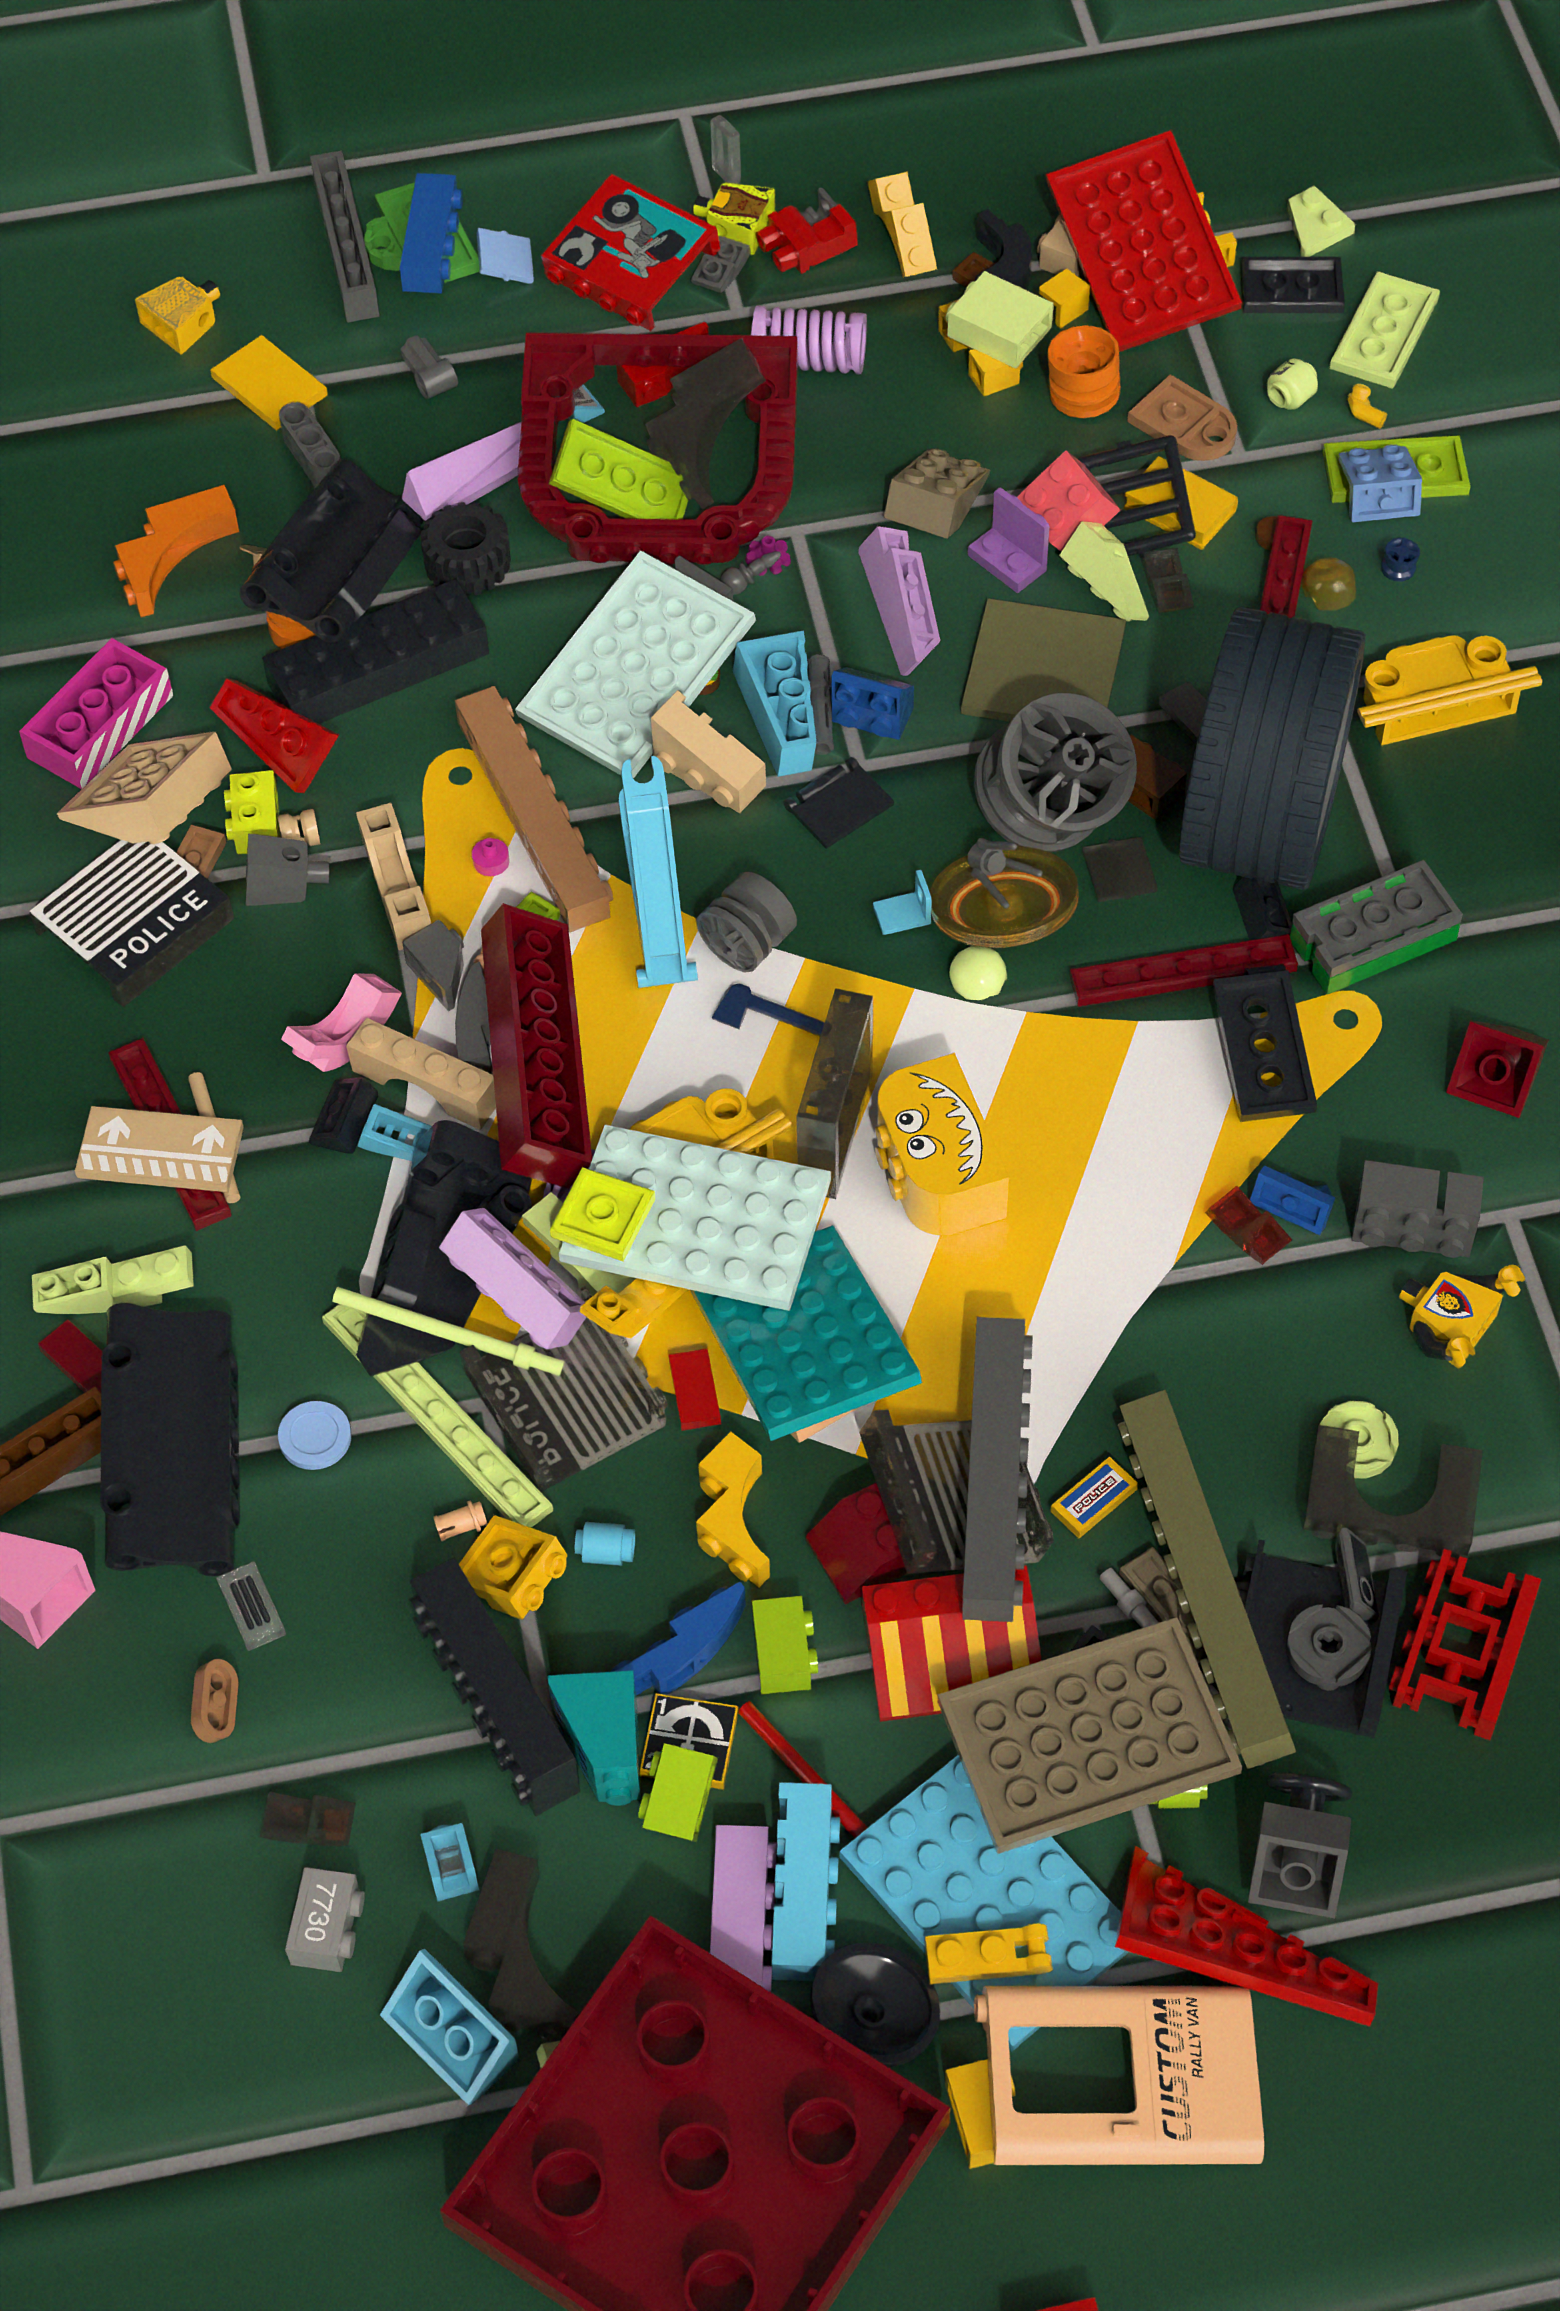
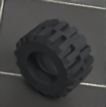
M465 502L458 503V506L454 507L451 505L443 507L444 511L433 513L432 520H426L424 530L421 531V546L426 574L430 581L433 580L434 586H439L456 579L466 596L467 593L479 595L482 594L484 589L488 591L494 589L495 582L501 583L505 579L504 574L509 573L511 555L508 529L499 513L493 514L492 508L488 506L481 508L479 503L466 505Z

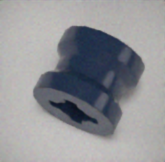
M1395 538L1389 541L1385 547L1384 558L1381 563L1383 575L1390 580L1403 582L1413 577L1420 556L1418 545L1407 538Z

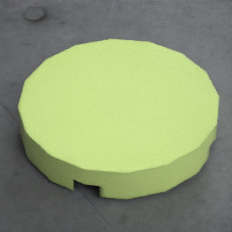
M1347 1401L1335 1405L1323 1418L1317 1432V1449L1323 1461L1336 1473L1349 1478L1366 1479L1381 1474L1392 1464L1399 1445L1398 1430L1392 1418L1385 1411L1382 1413L1375 1408V1405L1366 1401Z

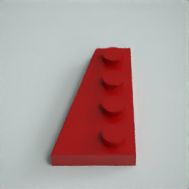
M226 679L210 706V709L297 793L306 792L339 737V734L237 680Z

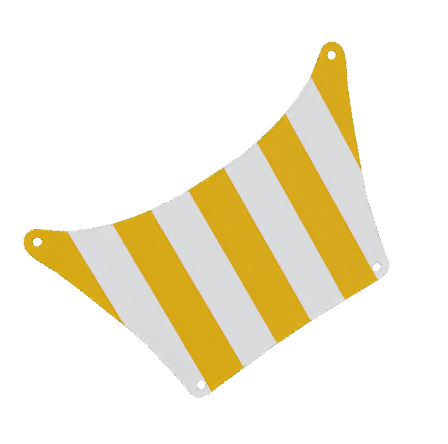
M465 748L448 750L431 762L424 777L422 795L425 836L423 897L430 915L431 924L439 919L448 930L454 929L461 937L464 948L461 949L464 966L455 1008L449 1012L419 978L417 979L413 1039L457 1059L455 1020L458 1000L475 957L480 955L482 949L481 929L503 903L516 907L531 891L555 906L473 750ZM466 767L470 769L472 779L464 785H455L449 780V773L454 768ZM483 839H499L508 848L509 866L503 873L497 876H484L478 873L473 866V847ZM598 866L599 873L597 875L600 881L606 880L613 894V901L609 902L610 918L569 932L591 1149L596 1150L604 1125L629 1129L637 1121L646 1120L660 1112L669 1102L679 1101L687 1096H696L706 1102L708 1096L719 1089L729 1088L740 1092L747 1101L748 1110L758 1121L777 1109L782 1110L785 1117L792 1123V1128L773 1139L774 1160L831 1171V1182L815 1231L832 1225L835 1227L918 1367L922 1380L921 1384L857 1408L810 1436L809 1439L868 1459L859 1432L972 1424L977 1317L1025 1319V1335H1033L1032 1360L1024 1359L1023 1369H1031V1393H1022V1403H1030L1029 1428H1021V1438H1029L1028 1463L1020 1462L1019 1473H1027V1490H1029L1036 1482L1044 1461L1129 1320L1214 1217L1211 1213L1233 1196L1260 1162L1304 1114L1240 1122L1219 1018L1176 1021H1128L1079 1018L1012 1010L970 1003L914 989L772 948V952L753 972L744 973L722 962L702 940L697 929V919L682 911L687 963L696 962L698 980L638 988L636 970L645 968L632 888L628 883ZM560 917V918L557 920V921H559V922L564 923L562 917ZM740 983L750 987L751 994L830 1024L832 1026L831 1034L839 1025L854 1024L861 1029L866 1037L867 1044L862 1049V1054L854 1059L839 1058L830 1049L832 1046L829 1042L830 1036L828 1038L820 1037L750 1009H747L740 1029L712 1019V1016L732 985ZM1336 991L1328 995L1295 1003L1316 1100L1365 1055L1376 1041L1382 1029L1381 1013L1377 1004L1367 995L1355 991ZM1342 1009L1351 1010L1357 1015L1358 1024L1349 1030L1341 1029L1333 1021L1335 1013ZM1267 1011L1249 1015L1260 1019L1267 1016ZM1258 1039L1254 1042L1256 1049L1261 1052H1271L1275 1049L1273 1043L1267 1039ZM488 1045L487 1050L489 1053L491 1072L493 1075L491 1045ZM955 1053L1009 1175L1007 1218L952 1235H934L920 1230L909 1220L901 1201H895L891 1195L888 1179L891 1177L888 1170H882L878 1164L875 1148L878 1147L875 1127L878 1126V1092L884 1080L893 1072ZM1265 1073L1261 1076L1263 1083L1267 1086L1275 1087L1282 1083L1281 1078L1275 1073ZM408 1082L405 1116L431 1126L442 1120L454 1121L499 1141L496 1109L480 1130L449 1116L432 1095L419 1086ZM408 1134L405 1143L412 1146L415 1135ZM393 1157L371 1247L360 1274L359 1286L362 1295L371 1297L389 1223L395 1210L402 1202L412 1161ZM533 1178L529 1191L532 1207L543 1199L544 1189L546 1188V1182ZM523 1219L519 1221L513 1235L584 1302L589 1300L590 1298L578 1288L577 1279L551 1256L550 1247L523 1224ZM690 1290L684 1293L632 1338L610 1334L605 1330L639 1384L674 1395L668 1355L708 1348L719 1408L760 1421ZM483 1293L479 1296L464 1326L465 1329L511 1344L517 1343L530 1334L518 1322L509 1319L503 1313V1308L492 1297L486 1296ZM586 1318L582 1325L617 1378L627 1380ZM578 1330L575 1336L599 1373L607 1375ZM571 1340L568 1344L570 1350L581 1367L590 1370ZM562 1346L556 1347L565 1363L574 1366ZM542 1348L546 1355L554 1357L550 1349ZM970 1431V1432H966V1434H967L968 1440H969L970 1445H971V1431ZM956 1432V1437L969 1470L970 1458L961 1433ZM944 1433L965 1493L968 1494V1483L950 1433ZM934 1434L951 1485L954 1490L959 1491L940 1435ZM918 1435L914 1436L912 1440L925 1479L934 1482ZM923 1435L940 1485L947 1487L929 1435Z

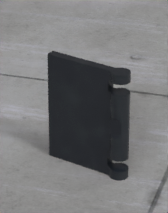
M854 757L845 761L851 773L847 774L843 766L838 765L796 792L797 799L801 805L798 806L792 797H788L783 801L787 811L792 813L825 849L894 805V800L859 765Z

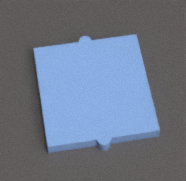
M478 228L476 233L480 274L500 277L505 281L514 280L532 284L534 276L530 238L507 234L506 231L497 232Z

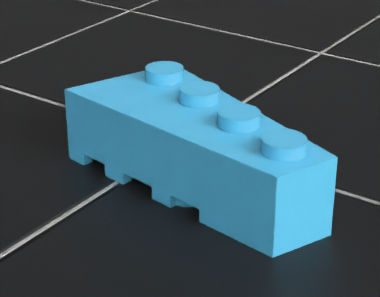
M804 631L736 643L733 674L778 777L811 771L813 766L816 733L813 707L810 700L811 688L807 674L808 662L804 647Z
M779 1782L780 1820H778L777 1827L778 1863L776 1864L775 1875L776 1905H774L773 1980L813 1981L821 1964L828 1956L835 1952V1940H827V1925H836L837 1899L829 1898V1884L838 1883V1858L830 1857L831 1843H839L840 1817H832L831 1784Z

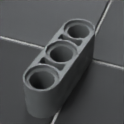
M300 402L288 403L279 411L283 440L312 484L317 487L334 463L340 460L339 452L305 404Z

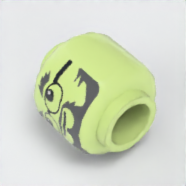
M1296 358L1284 362L1268 377L1267 393L1270 400L1280 408L1293 410L1300 407L1317 391L1318 381L1315 369L1309 363Z

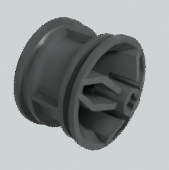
M1072 693L1046 695L1026 705L1015 715L1011 722L997 730L983 746L974 774L977 801L991 827L1008 842L1016 843L1018 847L1034 852L1061 851L1081 842L1095 828L1114 818L1126 805L1136 781V754L1132 740L1124 725L1114 713L1101 703L1086 696ZM1064 740V745L1061 747L1060 742ZM1018 753L1030 760L1031 764L1018 761ZM1080 783L1090 785L1091 793L1080 787ZM1049 800L1050 805L1046 807V801Z

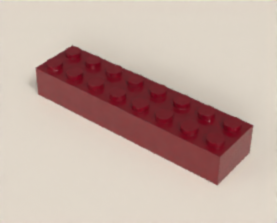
M503 903L481 929L501 1169L569 1189L574 1184L582 1167L588 1169L592 1162L568 924Z

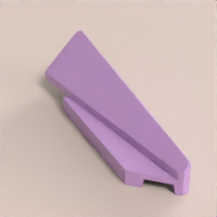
M521 422L410 470L406 476L402 500L426 521L436 511L440 509L444 511L443 507L451 505L454 507L458 506V503L465 502L468 505L518 476Z
M877 526L860 545L858 552L902 676H907L940 642V636L921 552L909 551L907 531Z

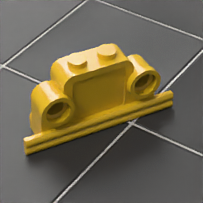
M1455 635L1442 638L1436 637L1413 645L1399 646L1388 652L1386 660H1378L1370 664L1366 669L1363 699L1366 706L1358 708L1357 712L1365 728L1376 726L1375 733L1382 746L1514 714L1517 710L1521 690L1541 686L1542 679L1535 666L1511 671L1506 661V647L1497 638L1479 636L1468 644L1465 639Z
M724 1088L711 1093L706 1102L696 1096H687L679 1101L669 1102L660 1112L646 1120L637 1121L629 1130L774 1159L773 1139L791 1129L792 1123L780 1109L775 1110L758 1121L748 1110L747 1101L740 1092Z

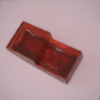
M1238 1186L1233 1188L1205 1212L1225 1235L1262 1265L1292 1241L1291 1237L1268 1211L1261 1214Z

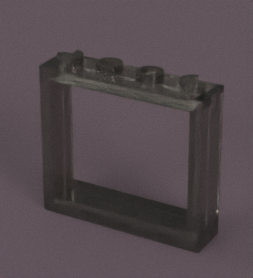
M836 988L797 1113L798 1165L831 1171V1182L826 1197L832 1199L837 1198L873 1074V996ZM807 1105L818 1107V1115L805 1113Z

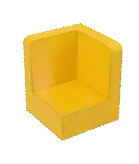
M1067 268L1039 287V294L1056 306L1055 325L1059 328H1063L1088 310L1090 285Z

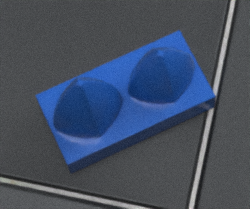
M1264 1165L1258 1174L1249 1203L1320 1235L1326 1227L1335 1197L1332 1196L1328 1185L1311 1187L1293 1179L1289 1172H1278Z

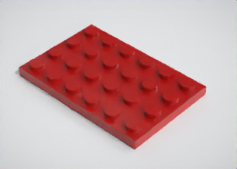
M1171 130L1046 174L1047 184L1086 281L1090 285V291L1105 328L1117 340L1119 352L1242 309V301Z

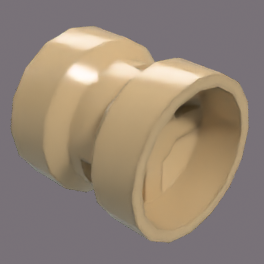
M314 809L303 810L300 815L291 816L288 813L277 815L282 838L305 841L308 846L320 845ZM298 821H301L304 838L300 837Z

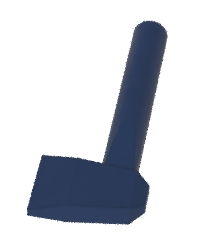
M740 983L732 985L712 1016V1019L740 1029L747 1009H750L823 1038H828L832 1032L830 1024L751 994L750 987Z

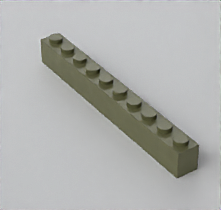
M1163 1390L1120 1406L1125 1421L1118 1423V1427L1125 1446L1131 1444L1134 1446L1136 1454L1130 1455L1129 1459L1136 1478L1145 1477L1147 1487L1140 1490L1148 1512L1156 1510L1159 1520L1152 1522L1160 1546L1168 1543L1171 1554L1165 1555L1164 1559L1172 1580L1178 1577L1181 1580L1183 1588L1175 1591L1183 1613L1192 1612L1195 1620L1194 1623L1188 1625L1196 1649L1204 1646L1207 1658L1201 1659L1200 1663L1208 1684L1217 1683L1220 1693L1212 1697L1221 1719L1229 1718L1232 1729L1227 1731L1234 1749L1237 1755L1242 1754L1247 1769L1295 1753L1296 1750L1167 1392Z

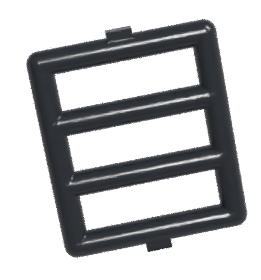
M1173 435L1131 444V441L1127 440L1117 443V448L1078 458L1090 471L1092 468L1165 451L1168 468L1100 484L1108 495L1112 496L1171 481L1174 494L1173 499L1120 511L1104 526L1106 529L1177 512L1181 529L1123 543L1128 556L1139 554L1140 558L1154 555L1153 550L1189 542L1196 537L1178 444Z

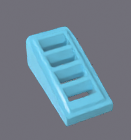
M374 1104L362 1131L358 1147L375 1153L412 1161L418 1139L432 1126ZM378 1127L386 1128L383 1135L376 1132ZM393 1130L400 1132L398 1140L390 1138ZM408 1134L415 1135L412 1146L405 1143Z

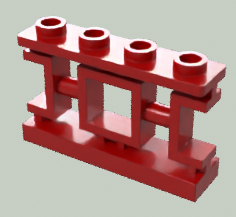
M1444 1548L1440 1561L1431 1560L1424 1583L1432 1586L1428 1596L1422 1594L1419 1596L1413 1618L1420 1620L1417 1632L1408 1629L1401 1654L1407 1655L1408 1659L1405 1668L1396 1665L1389 1690L1396 1692L1393 1706L1401 1708L1402 1703L1410 1705L1411 1710L1418 1712L1423 1694L1464 1707L1459 1726L1466 1729L1468 1725L1475 1727L1474 1735L1490 1740L1541 1578L1525 1574L1522 1581L1515 1578L1516 1574L1508 1572L1503 1589L1462 1576L1468 1558L1459 1556V1559L1451 1557L1452 1550ZM1446 1573L1453 1576L1449 1592L1467 1597L1468 1600L1465 1608L1444 1602L1440 1617L1432 1615ZM1509 1595L1517 1597V1601L1505 1638L1503 1639L1497 1637L1501 1620L1483 1615L1481 1612L1484 1603L1505 1610ZM1447 1622L1487 1635L1479 1661L1439 1647ZM1424 1644L1430 1646L1425 1662L1444 1668L1445 1671L1442 1680L1421 1673L1417 1687L1414 1689L1408 1687L1421 1646ZM1489 1666L1495 1668L1482 1710L1479 1711L1473 1709L1478 1692L1460 1687L1458 1684L1461 1675L1482 1681L1486 1667Z

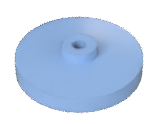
M310 1401L294 1407L284 1416L278 1429V1442L283 1455L293 1465L308 1470L323 1469L335 1464L345 1455L351 1443V1428L346 1415L337 1406L323 1401Z

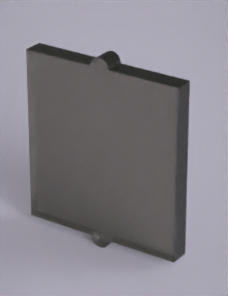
M1141 837L1121 841L1110 839L1108 843L1083 847V856L1098 902L1120 898L1130 900L1131 896L1157 892L1158 887Z

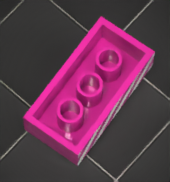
M111 638L19 731L27 758L78 788L83 789L173 697L167 668Z

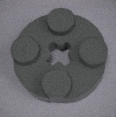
M1315 1605L1302 1611L1291 1624L1286 1654L1292 1667L1302 1678L1312 1684H1317L1323 1690L1330 1691L1338 1686L1347 1685L1355 1681L1363 1674L1370 1658L1371 1636L1364 1620L1354 1611L1338 1605L1336 1609L1330 1607L1322 1608L1323 1605ZM1324 1639L1330 1642L1335 1639L1338 1641L1337 1652L1326 1653L1322 1651V1644L1319 1640Z

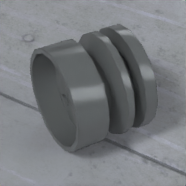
M752 872L740 873L724 889L721 897L715 898L709 907H706L697 918V929L708 948L722 962L744 973L753 972L772 952V947H777L797 926V916L785 895L773 883Z

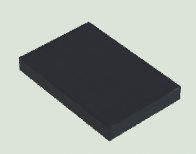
M1241 257L1244 313H1344L1345 300L1341 257Z

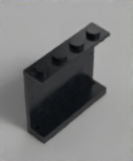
M1259 1539L1256 1554H1247L1243 1577L1251 1579L1249 1590L1240 1589L1239 1594L1284 1718L1375 1738L1381 1716L1407 1571L1391 1568L1387 1582L1373 1580L1379 1616L1375 1620H1364L1371 1636V1653L1368 1666L1355 1681L1327 1691L1318 1687L1317 1684L1308 1682L1294 1670L1286 1654V1646L1291 1624L1305 1609L1315 1605H1323L1322 1608L1330 1607L1335 1609L1337 1605L1345 1607L1339 1572L1265 1556L1266 1553H1263L1265 1540ZM1324 1639L1319 1640L1322 1644V1651L1326 1653L1337 1652L1338 1641L1335 1639L1330 1642Z

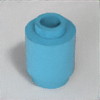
M585 1522L584 1530L577 1529L575 1554H582L583 1563L622 1566L623 1562H633L635 1529H626L625 1524Z

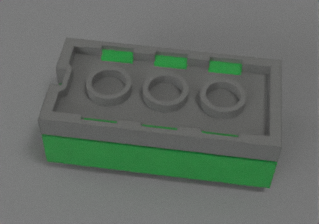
M1422 860L1294 913L1290 939L1304 962L1308 960L1313 961L1312 974L1328 995L1456 941L1463 914L1427 863Z

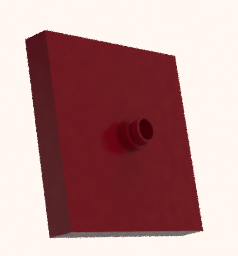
M650 1915L442 2206L440 2213L446 2228L568 2311H828L949 2126L951 2107Z

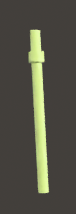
M340 1287L336 1288L333 1296V1302L511 1360L514 1366L526 1370L533 1367L560 1376L565 1361L535 1352L536 1347L521 1342L517 1346Z

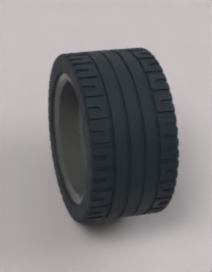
M1241 606L1234 610L1214 669L1196 744L1180 838L1179 857L1183 864L1210 869L1211 867L1214 871L1228 874L1235 873L1237 876L1251 879L1255 877L1260 881L1278 882L1279 885L1302 890L1309 888L1325 837L1351 726L1364 657L1366 634L1363 631L1340 626L1333 628L1330 624L1311 623L1310 620L1288 618L1286 615L1276 613L1267 614L1266 611Z

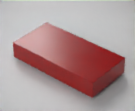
M708 1348L668 1355L681 1430L720 1425L721 1416Z

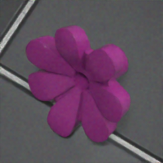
M765 536L762 538V543L757 541L750 543L745 561L747 564H750L756 559H760L764 554L779 551L781 553L780 558L769 568L771 573L779 574L782 572L781 565L789 566L791 564V557L786 553L788 546L784 540L775 542L774 537ZM767 568L765 569L764 572L760 573L759 575H760V576L765 575L766 572H767Z

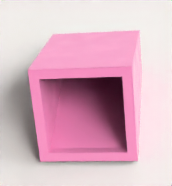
M0 1531V1620L38 1649L96 1590L83 1556L76 1549Z

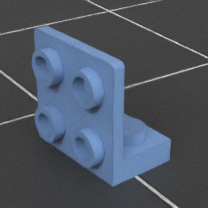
M1387 445L1381 449L1366 450L1355 448L1349 452L1339 453V462L1350 484L1349 517L1351 522L1420 516L1422 477L1407 447Z

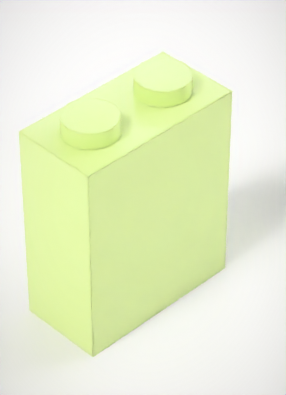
M984 271L975 282L972 281L967 286L965 294L958 302H953L946 313L948 337L1016 369L1052 328L1053 303Z

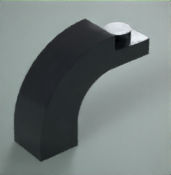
M989 209L981 212L977 216V240L999 260L994 266L985 271L1027 291L1031 281L1032 244L1027 232L1019 222L1008 228L1006 223L1002 219H998ZM983 272L975 275V281L981 276Z

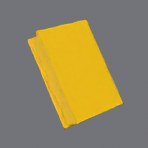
M1158 456L1144 473L1168 468L1167 460ZM1183 469L1196 531V537L1187 543L1202 550L1235 514L1238 506V497ZM1171 481L1125 492L1127 503L1124 505V509L1128 510L1173 499L1174 494ZM1177 512L1146 519L1149 523L1166 532L1181 529Z

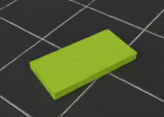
M572 419L568 422L549 484L627 519H683L696 474Z
M1460 435L1324 443L1323 457L1332 503L1349 502L1350 484L1339 462V453L1349 452L1355 448L1366 450L1381 449L1387 445L1407 447L1422 477L1421 498L1469 495L1470 482Z

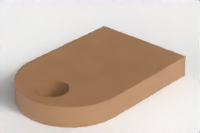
M1171 374L1128 412L1127 422L1154 439L1173 435L1177 440L1179 454L1189 459L1208 461L1220 458L1232 449L1236 441L1237 422L1233 414L1224 406ZM1211 436H1219L1224 440L1214 442L1208 438Z

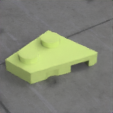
M1315 186L1288 200L1287 209L1290 220L1294 222L1293 230L1295 237L1300 242L1301 257H1310L1354 234L1355 223Z

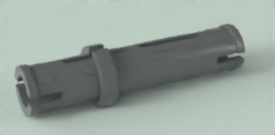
M813 655L807 662L811 688L810 700L813 707L816 733L815 754L825 755L834 750L831 707L832 682L830 681L829 674L830 659L825 655Z

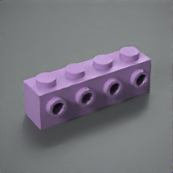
M485 1208L461 1212L439 1247L449 1257L450 1263L473 1279L481 1293L492 1297L503 1308V1313L509 1319L518 1322L529 1332L530 1339L535 1344L546 1350L568 1345L586 1319V1316L579 1312L580 1306L585 1302Z

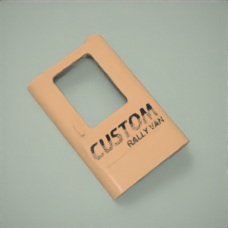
M984 1986L982 1995H975V2021L982 2022L983 2029L987 2035L994 2165L1261 2164L1264 2155V2133L1252 2003L1248 1988L1241 1986ZM1011 2027L1126 2028L1129 2031L1131 2043L1135 2111L1133 2113L1021 2114L1016 2112L1012 2105L1008 2030Z

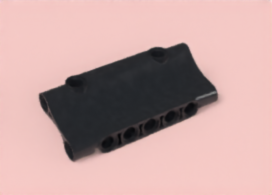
M346 459L338 460L318 486L306 496L253 566L251 575L240 588L241 600L250 609L283 615L302 624L323 641L335 643L343 637L350 625L357 621L373 603L421 534L422 530L419 527L424 519L402 500L403 495L394 496L380 489L356 464Z
M131 1303L112 1305L107 1310V1345L101 1355L100 1505L105 1512V1565L117 1571H130L163 1565H187L206 1576L227 1575L234 1570L233 1529L239 1528L238 1368L235 1355L232 1352L231 1316L218 1310L170 1312L150 1309ZM129 1504L125 1509L119 1511L122 1506Z

